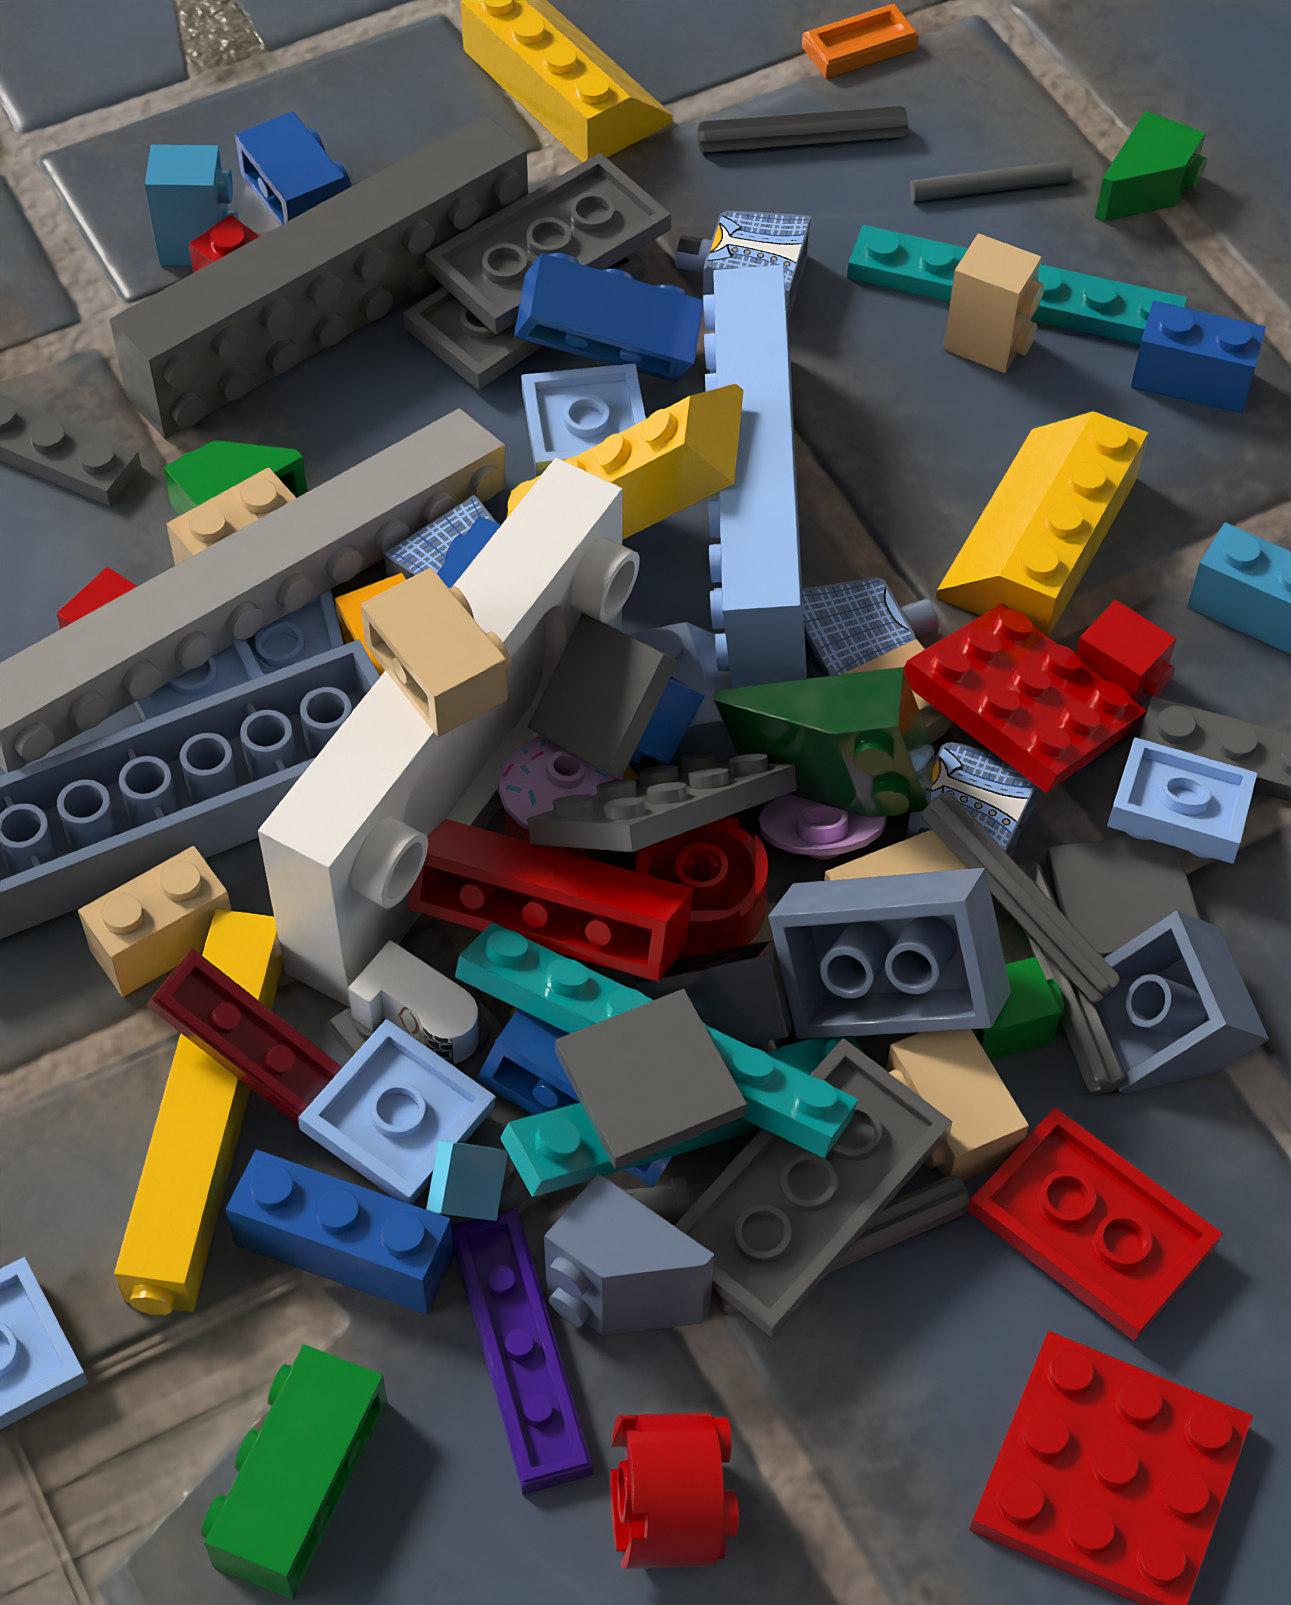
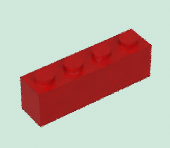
M445 819L427 836V855L419 876L408 894V910L484 931L493 922L503 928L515 931L526 939L553 952L659 982L686 946L694 888L545 846L531 845L527 841Z

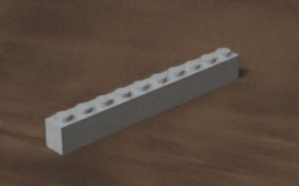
M458 408L1 662L0 767L6 773L22 768L32 761L41 759L49 751L82 732L96 727L103 720L137 700L150 696L155 690L169 683L173 677L178 678L191 669L200 667L210 656L214 657L233 646V639H248L259 630L290 612L302 608L309 601L340 583L349 581L356 574L384 559L385 552L471 496L475 495L481 502L491 499L498 492L506 488L505 444Z

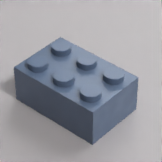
M986 868L793 883L768 916L797 1039L992 1028L1011 993Z

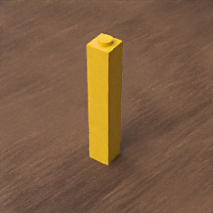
M215 909L202 956L271 1010L283 967L275 917ZM181 1033L114 1272L124 1302L130 1303L133 1308L151 1315H168L172 1312V1309L194 1312L251 1091L249 1086Z

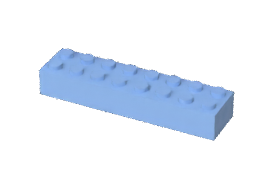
M783 265L713 270L714 294L703 295L706 330H715V333L704 334L706 368L710 369V374H705L706 391L735 383L744 390L734 484L715 493L719 494L720 500H708L710 537H721V543L709 545L711 582H722V588H714V591H710L712 628H725V633L715 634L717 670L730 672L731 689L807 679L803 599L801 595L802 575L791 361Z

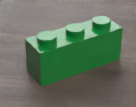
M305 1344L302 1345L292 1366L285 1363L280 1367L268 1395V1405L272 1407L261 1429L252 1428L246 1434L235 1462V1469L239 1473L228 1495L219 1494L213 1500L203 1522L201 1535L206 1538L204 1544L214 1568L294 1600L388 1403L382 1374Z

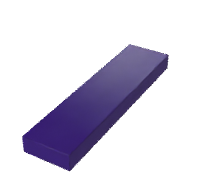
M513 1209L498 1213L496 1221L475 1219L452 1225L456 1258L522 1495L593 1476V1466L518 1210Z

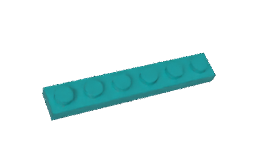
M862 225L848 262L847 278L950 302L954 272L968 248ZM1040 264L1038 281L1044 283L1045 287L1039 306L1033 316H1031V320L1140 345L1153 300L1185 307L1187 297Z
M493 922L459 956L455 978L570 1034L654 1001L635 989L621 985L586 968L575 960L563 957L526 939L521 934L503 928ZM703 1023L747 1103L746 1115L741 1118L825 1159L852 1120L858 1099L833 1087L824 1080L814 1078L769 1056L764 1051L752 1048Z
M853 1036L812 1038L780 1047L774 1051L767 1052V1054L810 1075L843 1038L862 1053L863 1051ZM581 1102L508 1122L500 1139L531 1196L535 1197L592 1180L598 1173L606 1176L759 1131L762 1128L743 1118H739L618 1169H614Z

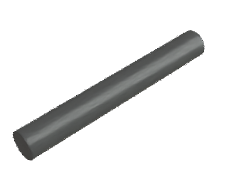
M1067 160L911 180L909 185L910 197L912 202L1068 183L1072 181V167L1070 161Z

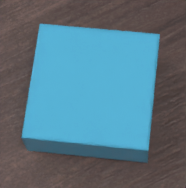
M438 1140L426 1210L445 1215L496 1221L508 1152L496 1148Z

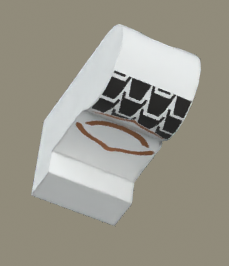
M391 940L348 987L351 1017L371 1031H374L380 1022L387 1018L415 1039H419L420 1043L450 1064L466 1060L474 1053L478 1045V1007L474 998L465 989Z

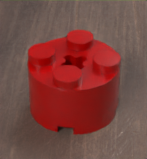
M729 815L638 850L635 864L636 872L694 888L686 946L677 958L699 956L747 945L758 934L764 923L767 911L768 858L761 840L755 833L753 838L747 831L739 827L738 819Z
M709 1412L618 1415L614 1423L611 1447H626L625 1461L619 1462L618 1469H610V1496L616 1552L626 1551L620 1563L622 1569L716 1565L718 1559H724L726 1537H736L739 1524L736 1492L734 1490H724L722 1463H729L732 1449L731 1428L728 1418L712 1417Z

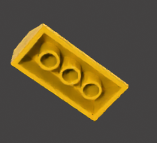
M547 0L461 1L463 51L582 163L599 153L608 158L673 122V115Z
M735 383L691 395L666 409L654 412L649 418L627 430L609 436L602 443L580 455L564 461L623 488V540L734 484L744 390ZM540 476L531 481L521 483L511 491L508 500L507 518Z
M1094 411L1032 429L937 589L936 598L979 616L1003 603L1008 608L1026 615L1035 628L1047 637H1050L1138 478L1148 432Z

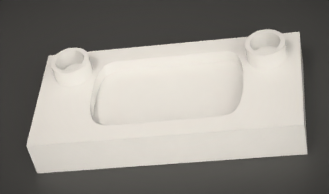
M555 458L453 585L459 588L468 600L474 620L485 634L490 631L494 632L508 651L511 660V667L507 669L508 700L448 733L437 737L385 671L259 828L258 835L286 974L350 1007L348 987L389 940L398 945L421 915L419 912L408 910L407 904L409 891L419 876L427 855V836L445 819L485 829L503 805L498 792L501 766L515 748L533 738L543 737L527 728L581 614L584 613L622 631V607L632 591L640 562L637 552L622 546L623 488L561 459Z

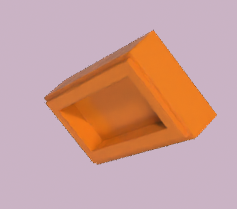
M895 3L804 32L802 48L824 78L828 79L916 50L918 48L919 34Z

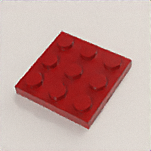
M1003 603L908 659L904 666L912 691L1045 793H1048L1133 732L1147 712V710L1130 698L1124 688L1116 683L1106 681L1082 663L1080 657L1073 650L1055 643L1035 628L1026 615L1008 608Z
M1048 1330L969 1530L1140 1605H1187L1253 1415Z

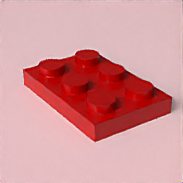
M1056 1107L1051 1110L973 1195L967 1210L1134 1342H1136L1218 1246L1223 1235L1221 1231Z

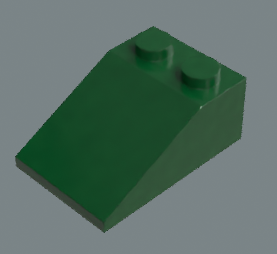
M903 667L715 691L714 702L739 756L765 754L768 756V764L795 765L797 790L788 794L865 817L897 816L903 813L924 811L931 802L935 751Z

